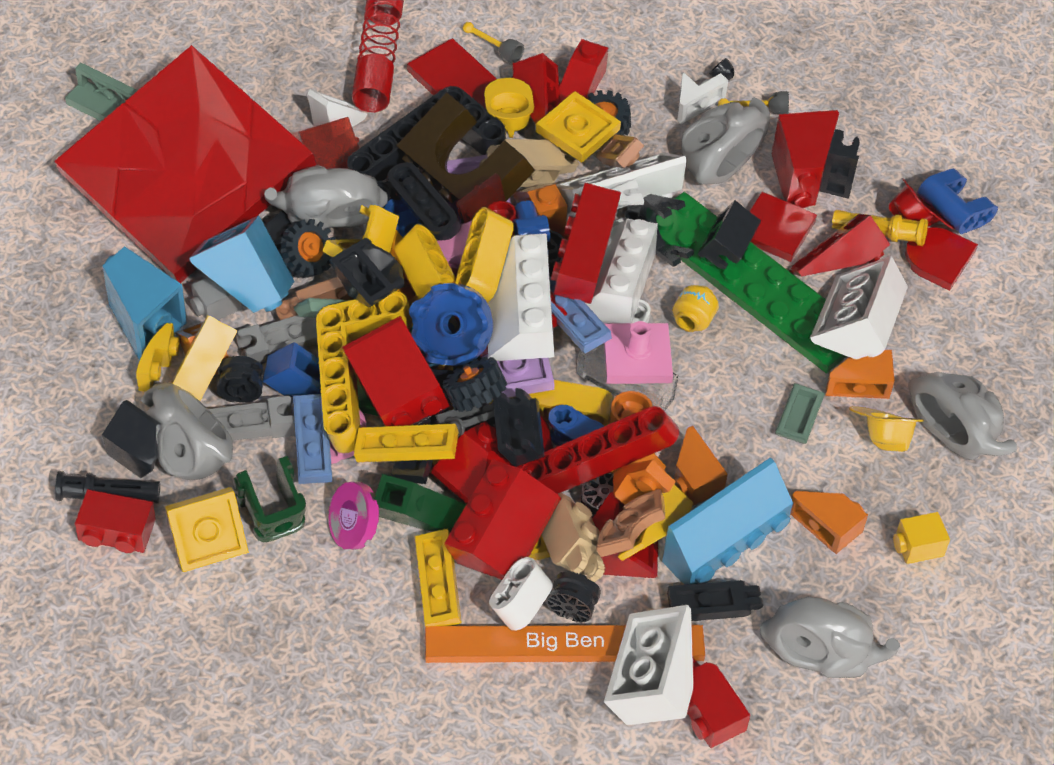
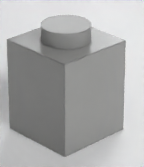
M207 277L192 284L193 298L190 299V303L197 316L203 315L206 318L209 315L220 320L242 309V303L211 278Z

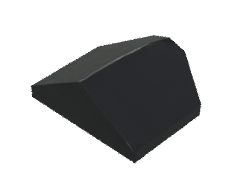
M367 238L360 240L330 259V263L348 295L368 308L404 286L402 266L391 253L372 244V241Z
M123 401L102 433L107 454L139 478L147 476L153 471L157 459L158 432L161 430V423L130 401Z

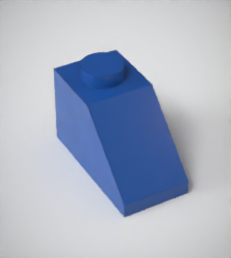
M293 342L268 355L263 382L284 396L321 394L319 358Z

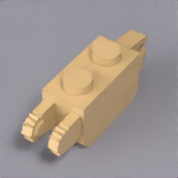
M505 139L535 169L520 187L554 184L559 174L575 172L579 165L578 160L549 140ZM491 145L486 151L487 157H489L499 145ZM486 159L481 160L479 166H480Z
M560 492L558 495L561 497V500L541 535L553 564L578 574L587 575V579L596 582L601 579L605 572L603 560L596 548L600 531L595 526L591 517L592 512L588 507L580 502L575 504L570 497Z

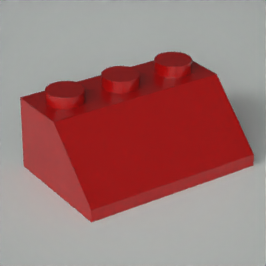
M492 459L444 545L457 564L502 580L516 561L530 556L561 497L521 468Z

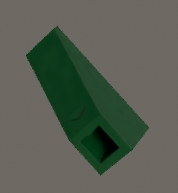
M385 474L381 476L374 500H377L380 518L430 532L447 528L451 532L466 504L419 484Z

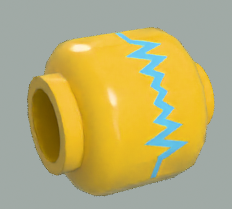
M690 285L683 289L674 303L672 312L677 325L681 329L688 332L703 331L708 328L716 315L719 304L712 290L708 287Z

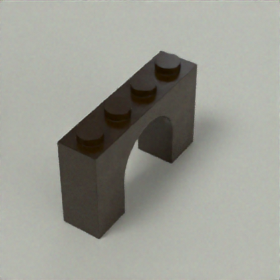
M446 92L397 144V147L405 154L401 158L405 163H412L417 168H420L423 171L422 174L434 187L438 184L442 187L439 192L450 203L457 200L461 204L458 209L472 220L481 208H487L493 202L507 201L531 176L535 169L520 152L504 140L478 168L464 174L449 173L447 162L452 149L477 121L462 104Z

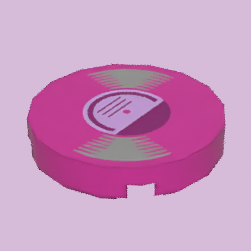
M345 482L337 488L330 503L329 528L331 536L336 544L343 549H362L367 546L364 545L366 541L372 540L376 533L379 522V507L377 500H373L370 492H374L370 486L363 482Z

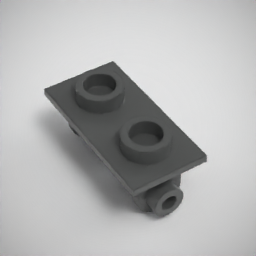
M486 402L478 409L476 406L473 407L471 411H466L465 409L463 412H459L453 409L436 415L438 424H456L459 431L458 439L465 431L485 421L496 429L494 404H487Z

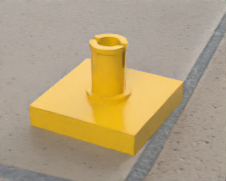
M574 91L536 123L535 132L582 163L620 130L621 121Z
M232 487L165 506L182 572L249 553Z

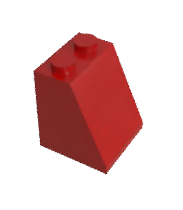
M838 110L779 114L771 154L784 201L800 208L816 205L828 151L838 122Z
M401 316L342 347L364 392L385 427L411 426L450 406L440 384Z

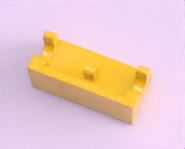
M361 205L359 212L369 217L365 235H363L362 239L367 238L372 241V244L390 253L399 216L377 205H370L369 208Z

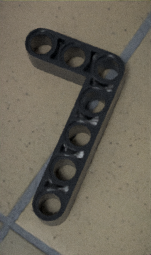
M448 86L348 157L347 166L350 170L374 177L376 181L385 180L389 171L394 166L405 163L401 159L405 154L397 147V144L446 92L462 104L477 121L462 139L481 155H487L486 151L491 145H500L506 139L505 125L496 117L488 114L487 110L464 90L456 86Z

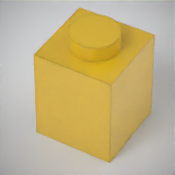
M939 512L900 519L897 532L893 535L895 550L897 553H902L906 564L945 556L950 541Z

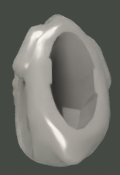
M755 97L751 99L749 107L745 109L738 102L726 103L705 112L699 120L692 123L685 130L681 141L682 155L686 157L687 169L696 177V181L699 184L723 183L742 168L765 139L770 124L769 108L763 101Z
M320 165L293 173V176L288 179L285 190L277 192L274 188H268L264 194L265 200L288 214L291 224L304 219L307 223L309 219H315V226H317L319 221L324 223L322 230L327 227H354L368 222L369 217L359 212L361 205L367 208L370 205H377L383 208L388 202L387 193L378 186L374 177L355 170L343 168L326 169Z
M934 372L924 377L910 380L908 389L918 418L924 420L921 422L924 427L945 443L950 451L968 460H976L980 454L1002 456L1016 452L1017 444L1014 440L996 441L1003 432L1004 413L994 392L988 391L979 380L973 376Z
M172 383L155 384L145 392L141 401L151 407L145 413L161 423V430L158 432L157 459L166 472L185 480H200L211 476L220 470L225 463L231 461L233 454L231 435L222 423L192 393Z
M808 596L782 605L778 608L774 617L764 621L760 626L761 636L783 661L795 667L822 672L827 678L861 677L868 667L887 661L897 654L900 643L894 638L888 639L885 645L877 644L873 640L871 617L862 610L848 603L839 602L836 604L828 599Z

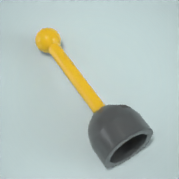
M471 22L464 23L463 31L465 33H473L499 47L500 56L506 62L513 65L523 56L524 45L514 39L500 42L474 28Z
M788 91L775 92L768 100H761L774 114H789ZM721 98L718 101V106L730 102H738L743 107H749L750 101H728L726 98Z

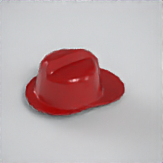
M902 178L906 185L889 202L888 209L894 216L901 215L902 219L920 221L922 218L927 219L928 226L941 221L954 230Z

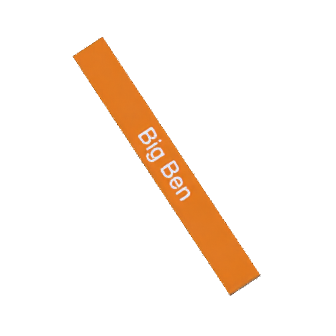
M626 625L525 626L520 630H510L507 626H425L426 663L616 662ZM691 625L692 657L696 661H704L703 625Z

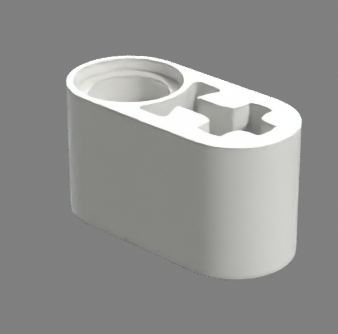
M521 558L511 566L490 597L489 604L510 630H520L530 623L550 594L553 587L552 581L533 558Z

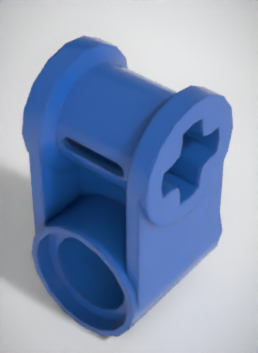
M569 405L556 406L549 413L548 419L550 426H552L550 436L552 442L557 446L604 427L600 422L590 419Z

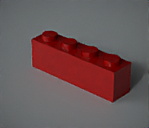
M584 183L582 194L575 193L571 212L576 213L575 217H568L564 234L569 235V239L562 238L558 257L563 258L562 263L555 262L551 280L556 281L554 295L573 300H582L588 304L592 303L621 196L620 191Z

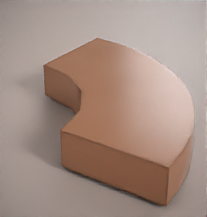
M661 489L635 498L623 506V511L613 521L609 519L606 522L597 540L596 548L600 557L634 549L635 540L643 530L656 522L666 519L664 497Z

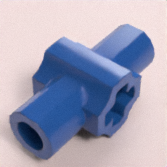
M532 201L519 202L515 206L517 219L513 220L515 236L546 233L547 242H550L547 216H538Z

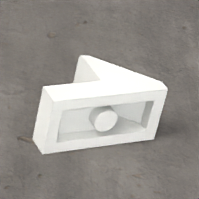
M683 73L677 121L683 124L718 104L721 98H726L728 79L720 73L711 79H706L698 86L690 77Z

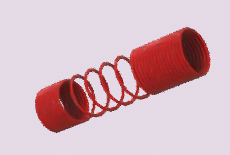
M366 0L365 21L359 46L360 54L357 57L352 91V102L357 108L365 112H380L389 105L394 74L393 63L396 60L394 53L397 50L396 41L399 38L397 31L400 28L399 20L402 17L404 0ZM379 4H387L393 7H382ZM368 20L372 21L375 24L370 25ZM397 23V28L395 29L390 25ZM385 26L391 28L394 31L381 32L374 29L373 27ZM372 29L381 34L396 33V38L393 40L385 35L368 36L366 31ZM384 37L392 42L380 43L371 38ZM369 39L380 45L394 44V50L392 51L383 46L367 47L364 42ZM382 48L388 50L390 53L379 54L371 51L370 49ZM367 50H368L369 52L373 53V54L363 55V53H364L365 51H367ZM392 54L393 60L391 61L385 56H389Z

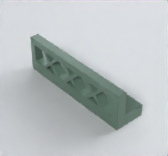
M80 62L75 68L78 85L65 99L67 105L102 121L138 90ZM88 78L91 79L95 84L89 82Z

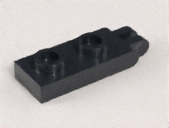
M742 580L668 586L667 591L669 607L688 605L691 608V621L746 617L751 614V610H758L764 606L762 598L759 597L761 595L760 587L758 585L746 586L745 581Z

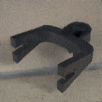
M649 194L643 198L644 205H634L626 210L625 218L657 223V215L665 219L672 215L671 209L678 211L685 207V201ZM657 226V256L672 267H675L681 263L680 257L688 259L694 255V249L676 245L671 246L665 243Z

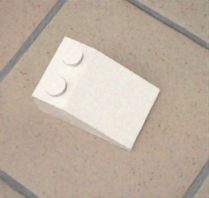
M688 605L629 614L604 703L626 725L686 718L693 691L691 608Z

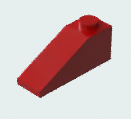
M584 39L580 40L570 58L559 86L560 103L574 91L588 99V94H594L606 72L608 47Z
M544 53L513 63L512 78L524 81L531 88L534 110L530 116L536 124L560 104L558 65Z
M859 213L788 270L793 275L802 277L872 263L884 255L883 250L889 247L890 243L871 215Z

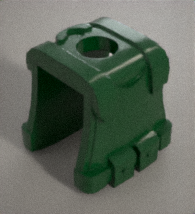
M288 456L278 458L276 470L277 485L289 507L287 509L265 516L247 470L239 472L233 479V489L239 506L246 507L255 526L253 533L258 541L270 542L300 531L305 525L306 501L303 494L298 493L294 485V469Z

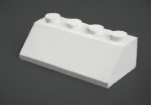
M660 153L637 160L630 167L609 168L556 184L568 205L567 214L571 212L575 193L582 194L584 183L612 189L636 179L639 187L638 191L625 193L624 195L641 193L643 198L649 194L672 198V192L682 190L686 157L683 155ZM620 205V206H618L617 209H620V208H623V207H626V206H627V208L629 209V208L633 207L634 205Z
M626 219L612 228L610 234L612 241L607 246L592 303H585L604 324L632 323L656 254L658 223H651L641 219Z
M546 233L516 235L510 240L497 291L488 302L493 318V332L488 344V359L493 357L496 361L554 357Z
M892 256L836 275L810 337L814 344L853 359L865 356L875 357L886 349L908 288Z

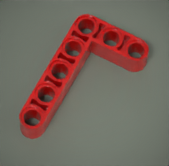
M652 406L553 448L549 426L540 416L545 457L516 467L521 468L559 494L670 447L678 439L679 427L661 407Z

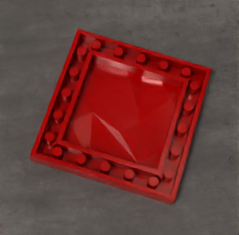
M192 45L54 161L59 172L165 273L179 283H182L198 269L191 263L189 258L205 240L258 216L271 205L264 197L265 191L268 188H274L277 192L286 189L288 179L293 176V173L316 165L312 151Z

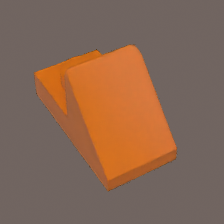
M648 460L616 469L613 472V493L618 500L626 505L635 498L661 489L662 493L669 492L676 481L655 461Z

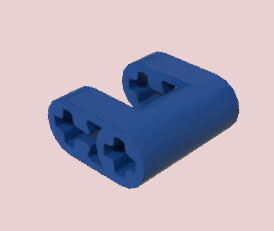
M953 168L928 177L920 185L917 195L956 231L964 234L990 222L997 214L998 207L987 197L965 202L958 194L964 188L967 179Z

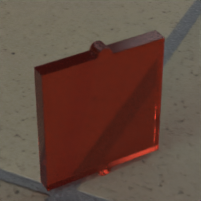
M349 117L298 132L301 143L313 152L316 160L315 166L320 165L326 169H348V157L360 149L358 145L360 140L358 137H355Z
M495 173L481 185H476L474 190L456 202L462 224L472 221L475 214L481 208H487L493 202L506 201L498 174Z

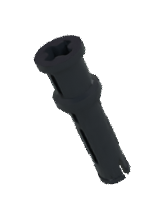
M58 471L56 476V501H62L63 498L84 499L88 489L159 503L160 481L97 478L93 473H87L86 476L65 475L64 471Z

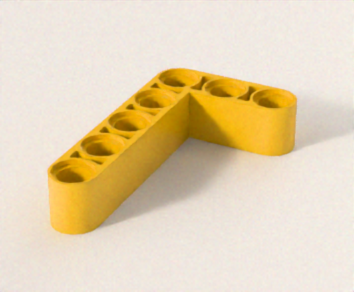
M395 291L369 308L356 299L323 307L316 316L323 426L337 452L349 453L354 451L358 428H361L357 378L342 347L399 316L403 319L408 330L411 329L413 321L409 315L410 305L402 292Z

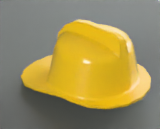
M501 78L489 83L484 94L486 110L488 114L496 117L505 125L509 138H513L515 131L524 129L528 125L530 114L534 110L531 88L524 81L516 78Z
M849 407V410L867 416L870 439L879 449L885 451H907L913 438L916 422L924 421L923 419L904 418L866 407Z

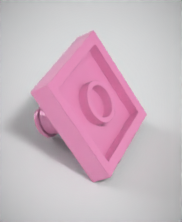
M637 321L635 323L605 324L611 331L612 339L604 343L607 384L672 383L673 369L668 323Z

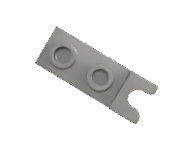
M299 315L261 327L256 324L240 329L237 332L238 348L241 350L246 349V356L259 361L260 364L267 363L268 355L293 342L302 348L318 344L316 318L300 317Z
M290 396L268 398V402L208 409L226 428L232 437V441L267 436L281 438L295 435V420L291 416L292 399Z

